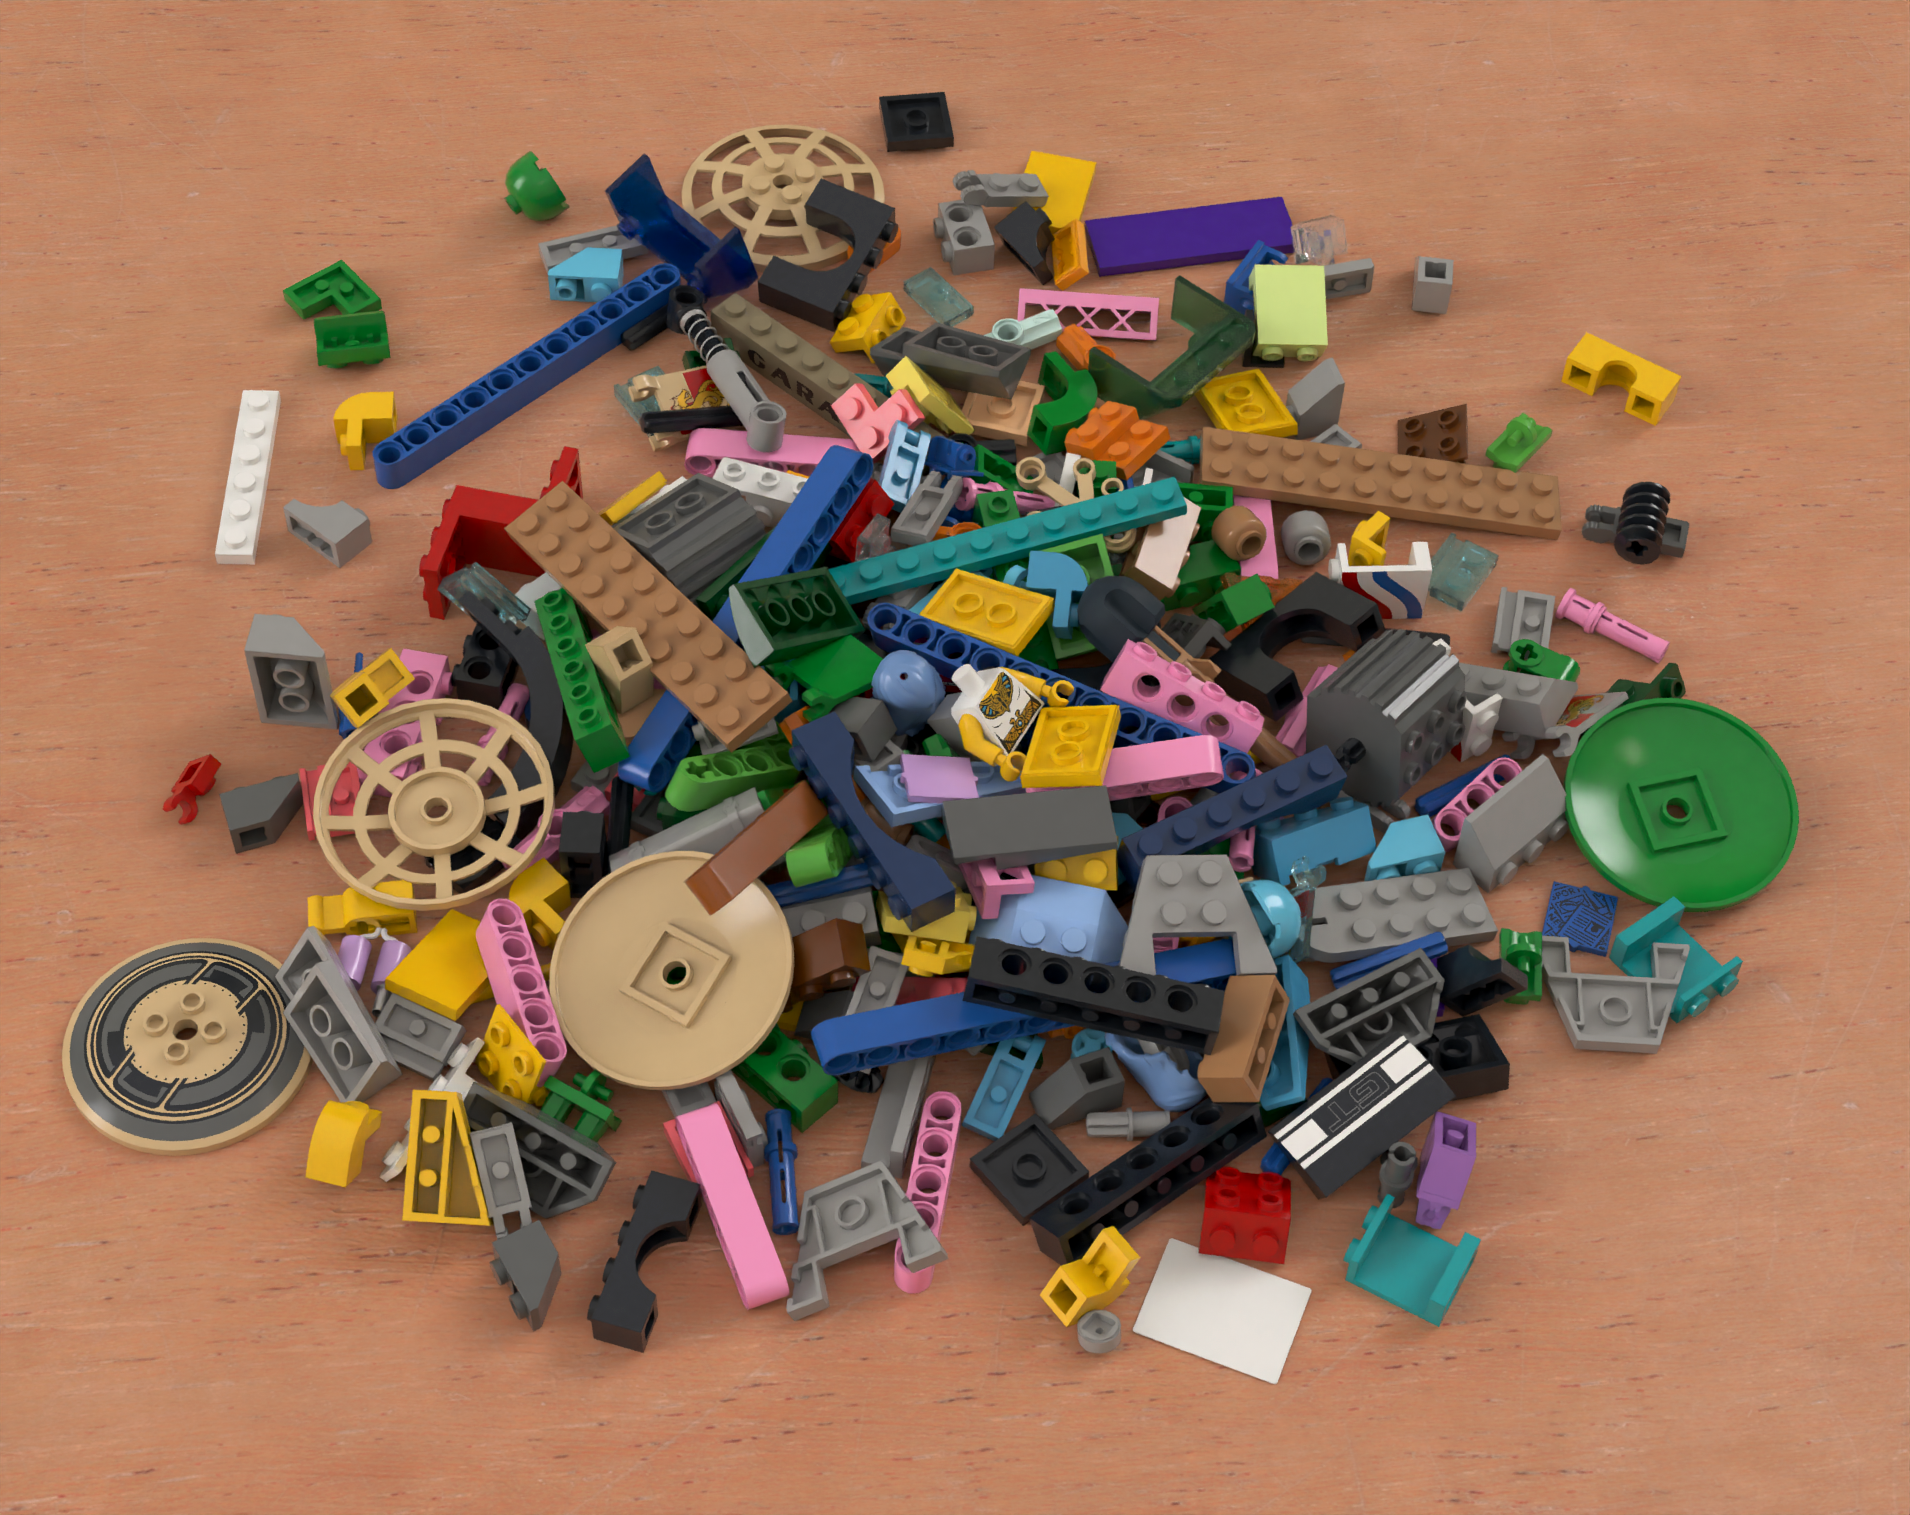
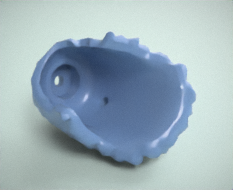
M898 650L888 654L880 662L873 675L871 684L873 686V696L869 699L883 700L898 729L895 732L897 736L907 734L913 737V735L918 734L920 730L925 729L926 725L929 724L927 720L935 713L937 707L945 699L946 687L943 685L939 673L936 672L935 667L931 666L926 659L912 651ZM901 674H907L908 678L902 680L900 676Z
M1111 1033L1105 1034L1106 1045L1112 1046V1049L1118 1054V1058L1157 1106L1164 1110H1169V1112L1186 1111L1197 1105L1207 1095L1206 1090L1197 1078L1198 1065L1203 1060L1198 1052L1185 1050L1189 1059L1190 1069L1189 1072L1187 1069L1180 1071L1177 1069V1063L1170 1059L1166 1051L1155 1054L1144 1053L1137 1039Z

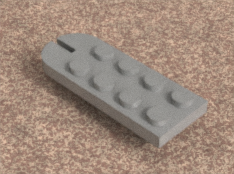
M1470 868L1312 888L1299 893L1295 897V900L1313 892L1311 917L1301 922L1300 934L1293 947L1295 945L1298 946L1294 957L1303 962L1321 961L1334 963L1362 959L1435 932L1443 934L1448 947L1492 941L1498 932Z

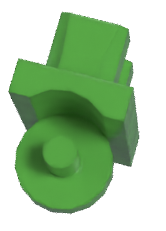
M1522 413L1507 424L1506 430L1487 448L1485 456L1494 461V468L1508 469L1516 473L1551 438L1553 430L1549 427L1537 425L1533 418Z

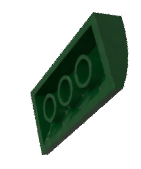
M827 567L736 583L729 588L730 605L736 630L754 668L799 658L849 634L857 639L866 631Z

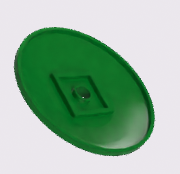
M1653 698L1629 703L1611 711L1600 718L1584 733L1570 757L1565 772L1563 784L1567 794L1565 796V816L1573 838L1583 855L1615 887L1642 902L1659 907L1673 896L1685 906L1684 912L1716 911L1745 902L1760 893L1778 876L1788 861L1795 845L1799 824L1798 802L1791 777L1782 760L1770 744L1745 722L1728 712L1702 702L1679 698ZM1677 805L1684 810L1686 817L1682 819L1674 818L1668 813L1666 807Z

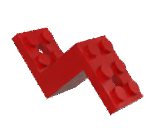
M564 446L559 460H554L550 470L551 482L549 487H543L540 499L562 481L583 499L579 449ZM456 485L451 499H446L444 502L440 526H435L432 531L430 551L428 555L424 554L419 565V575L424 577L425 583L423 600L428 602L431 618L445 620L466 564L540 577L545 573L509 537L504 529L538 501L537 499Z

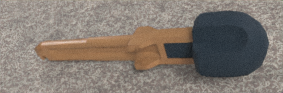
M1106 576L1094 581L1083 592L1077 608L1080 629L1088 641L1112 663H1114L1129 639L1135 643L1143 642L1155 649L1157 656L1169 663L1175 661L1184 665L1191 671L1192 676L1204 683L1206 681L1213 682L1212 680L1220 673L1221 669L1211 660L1193 658L1157 626L1165 614V605L1142 584L1129 577ZM1187 695L1175 697V700L1182 706H1191L1194 703L1193 699ZM1222 715L1211 716L1221 726L1229 723ZM1263 726L1261 733L1250 748V751L1271 770L1297 758ZM1330 802L1321 805L1319 809L1330 807Z

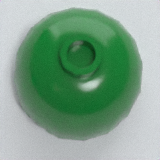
M529 151L510 166L505 179L509 195L504 199L515 215L522 212L531 220H550L570 207L564 202L566 198L546 168L539 169L535 163L539 159L533 152Z

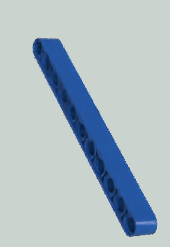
M667 263L658 264L380 442L374 447L372 452L379 485L387 489H397L406 485L622 343V332L668 303L670 290L681 285L679 269Z
M831 446L738 583L810 570L870 480L873 472L872 457L867 453L843 446ZM728 597L712 622L745 652L736 630L730 598ZM667 689L629 744L630 757L620 761L618 764V775L622 781L653 793H658L667 786L679 763L686 757L696 742L692 726L698 724V720Z
M879 603L869 611L867 617L868 626L877 647L889 653L898 650L915 652L926 659L931 666L935 667L936 672L947 678L952 679L955 671L965 664H970L976 672L992 666L997 668L1005 667L1046 680V685L1051 687L1060 680L1070 682L1074 687L1071 695L1067 696L1056 692L1058 696L1068 698L1069 703L1066 707L1119 705L1121 719L1113 749L1202 735L892 603ZM884 624H895L889 630H880V627ZM919 638L929 639L924 644H913ZM954 652L963 653L958 659L947 658ZM1042 696L1043 707H1050L1047 697ZM1127 726H1136L1139 728L1135 733L1125 734L1121 732L1122 729ZM1219 742L1224 778L1221 782L1206 786L1205 788L1220 794L1255 778L1256 772L1253 759L1247 753ZM1235 771L1247 774L1241 780H1234L1228 777Z
M1222 939L1154 953L1156 975H1164L1173 980L1192 984H1205L1211 988L1225 991L1229 977L1236 976L1232 939ZM1120 960L1104 964L1110 966H1117ZM964 992L828 1019L817 1024L812 1029L811 1037L823 1071L828 1075H840L1075 1025L963 1001Z

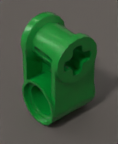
M1519 639L1511 645L1509 651L1510 660L1503 666V670L1517 672L1519 667L1521 668L1520 673L1576 682L1580 674V667L1574 659L1554 652L1529 639ZM1529 650V657L1527 660H1524L1525 654Z

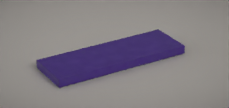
M1282 197L1085 220L1084 225L1099 277L1244 259L1258 240L1265 242L1264 245L1283 254L1295 253L1299 250V241Z

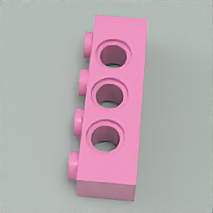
M1129 639L1126 641L1106 674L1100 689L1112 697L1202 735L1217 737L1219 742L1245 753H1248L1262 731L1264 717L1260 715L1259 710L1255 706L1245 701L1237 702L1226 696V692L1219 685L1210 681L1205 683L1192 676L1191 671L1187 667L1175 661L1169 663L1157 656L1155 649L1143 642L1135 643ZM1152 675L1159 680L1160 684L1155 687L1147 686L1142 682L1141 677ZM1187 695L1193 699L1194 704L1182 706L1175 700V697ZM1212 715H1222L1229 723L1224 726H1217L1210 721L1209 717Z
M403 649L399 659L415 680L388 700L389 704L379 711L378 714L403 704L427 699H442L446 695H451L454 686L451 683L452 672H450L448 656ZM443 717L435 718L436 725L441 724ZM420 721L406 723L385 732L369 742L364 752L380 764L385 758L398 750L422 742ZM423 756L403 763L390 773L401 781L405 780L410 775L422 770L421 761ZM357 768L360 786H362L368 776ZM380 785L377 786L373 793L374 795L385 797L392 796L390 792Z

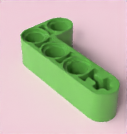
M776 722L778 734L739 747L738 750H734L732 753L726 751L682 759L668 785L665 797L673 807L685 812L709 809L722 803L723 800L741 794L753 787L756 788L757 792L766 789L794 785L801 771H798L793 765L789 755V749L792 748V745L779 727V723Z
M821 799V801L824 803V805H825V806L827 807V809H828V806L826 805V803L824 802V800ZM828 814L787 851L786 863L791 881L798 888L837 877L851 859L853 853L848 844V836L842 828L839 830L835 828Z

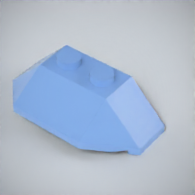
M1031 875L1035 882L1034 892L1001 895L998 918L982 919L977 909L975 927L971 931L969 944L975 945L977 936L987 939H1000L1005 943L1028 948H1041L1046 952L1069 957H1082L1087 961L1104 964L1120 960L1123 950L1122 944L1128 925L1105 889Z

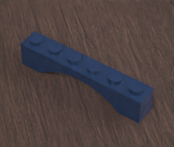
M835 711L792 730V748L789 749V755L793 765L798 771L804 770L808 776V783L818 799H823L828 806V814L833 825L838 830L841 828L848 836L851 852L856 859L862 858L868 866V874L874 887L878 890L882 888L888 896V904L894 917L897 920L903 919L910 931L913 932L955 912L956 889L936 859L915 852L896 842L878 828L862 807L855 793L852 781L854 739Z
M1326 744L1122 838L1117 851L1118 867L1135 893L1142 863L1147 855H1201L1222 841L1260 823L1287 815L1304 814L1336 799L1348 776Z

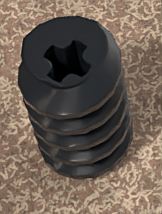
M1639 482L1626 489L1623 495V503L1620 509L1621 514L1618 519L1619 524L1614 539V548L1624 560L1633 564L1644 565L1652 563L1661 554L1660 547L1663 543L1664 526L1667 522L1666 515L1669 511L1668 504L1671 500L1670 492L1666 487L1654 482Z

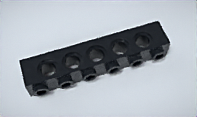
M977 936L963 1001L1211 1055L1219 1033L1225 991L1211 988L1205 984L1187 983L1170 979L1164 975L1146 974L1129 970L1123 966L1105 965L1087 961L1082 957H1069L1046 952L1041 948H1028L1005 943L1000 939H987Z
M1208 1097L1031 1216L1029 1219L1040 1251L1062 1266L1082 1259L1102 1229L1114 1226L1121 1235L1133 1229L1267 1137L1258 1103L1213 1102Z

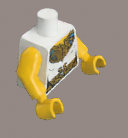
M965 664L958 668L952 676V681L962 693L951 708V715L958 724L965 750L992 767L1000 766V774L1004 780L1008 782L1015 781L1023 769L1026 755L1014 750L1043 707L1044 702L1041 700V697H1047L1050 707H1066L1069 701L1065 698H1060L1056 692L1069 696L1073 693L1074 687L1065 680L1057 681L1051 687L1046 685V680L1005 667L976 672L970 664Z

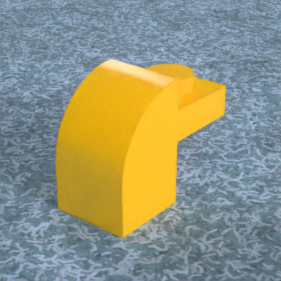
M394 391L365 392L354 395L342 402L335 411L333 421L337 443L340 444L341 455L348 456L350 471L365 470L367 443H380L397 432L398 415Z
M388 648L359 672H355L330 694V697L351 724L359 728L389 704L388 700L415 680V678L392 648Z
M543 857L517 876L511 885L509 900L520 907L529 934L532 933L539 945L542 947L548 946L554 951L557 938L565 923L558 914L571 905L569 882Z
M329 1100L324 1106L313 1131L305 1178L346 1188L361 1173L365 1141L380 1128L382 1111L370 1109L366 1103L360 1101L339 1103Z
M1114 1226L1102 1229L1082 1259L1062 1265L1057 1269L1040 1296L1066 1327L1077 1324L1079 1319L1087 1312L1102 1310L1115 1301L1129 1286L1130 1282L1126 1277L1141 1257Z

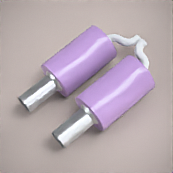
M377 927L375 932L371 934L345 936L342 939L338 952L341 963L358 991L361 987L372 949V944L368 940L375 939L380 934L385 940L381 947L370 986L371 990L376 994L371 1012L376 1017H379L392 992L385 989V978L412 951L407 944L389 936L386 928Z

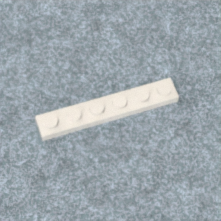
M243 390L215 551L217 564H255L281 403L279 391Z

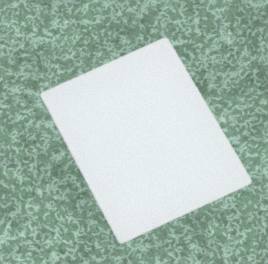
M1171 1238L1137 1317L1133 1332L1269 1383L1277 1384L1309 1300L1311 1289L1223 1256L1200 1254L1198 1247Z

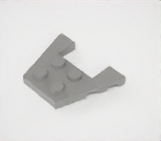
M1147 855L1145 857L1133 899L1128 929L1125 932L1122 944L1123 950L1120 962L1117 966L1156 975L1153 938L1231 936L1233 938L1236 976L1277 974L1274 960L1227 855Z
M1542 936V977L1574 1049L1657 1054L1690 951V945L1653 942L1650 950L1652 978L1572 973L1569 938Z
M882 1160L804 1192L797 1236L800 1251L798 1263L793 1264L791 1279L794 1282L793 1296L788 1298L786 1307L787 1313L794 1321L830 1307L823 1273L824 1268L900 1238L905 1264L912 1273L948 1259L947 1252Z

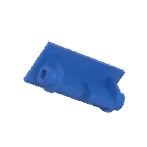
M940 435L930 440L928 456L924 465L930 467L929 472H940L941 475H947L949 480L954 475L962 478H969V476L983 477L984 475L983 472L974 470L976 452L972 446L955 442Z

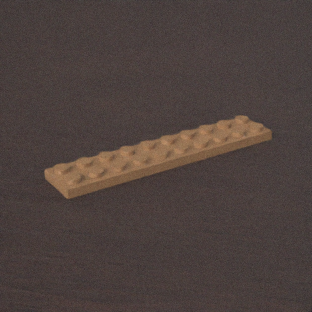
M1204 426L1201 432L1199 484L1233 487V495L1367 514H1375L1380 511L1388 517L1558 540L1562 531L1558 476L1522 471L1514 473L1508 469Z
M563 481L504 528L509 537L607 632L617 626L636 628L652 660L653 667L650 668L653 677L731 753L792 702L785 689L760 666L754 668L747 654Z

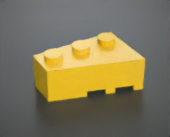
M413 1089L402 1221L493 1225L492 1217L489 1218L469 1134L471 1130L461 1093Z

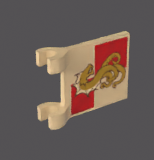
M707 365L660 376L639 375L633 377L634 386L628 388L633 402L643 401L655 395L661 411L729 405L707 373ZM744 426L722 427V428H710V429L733 430V429L741 428V427H744ZM693 430L654 433L655 435L649 437V442L654 452L661 451L678 442L688 440Z

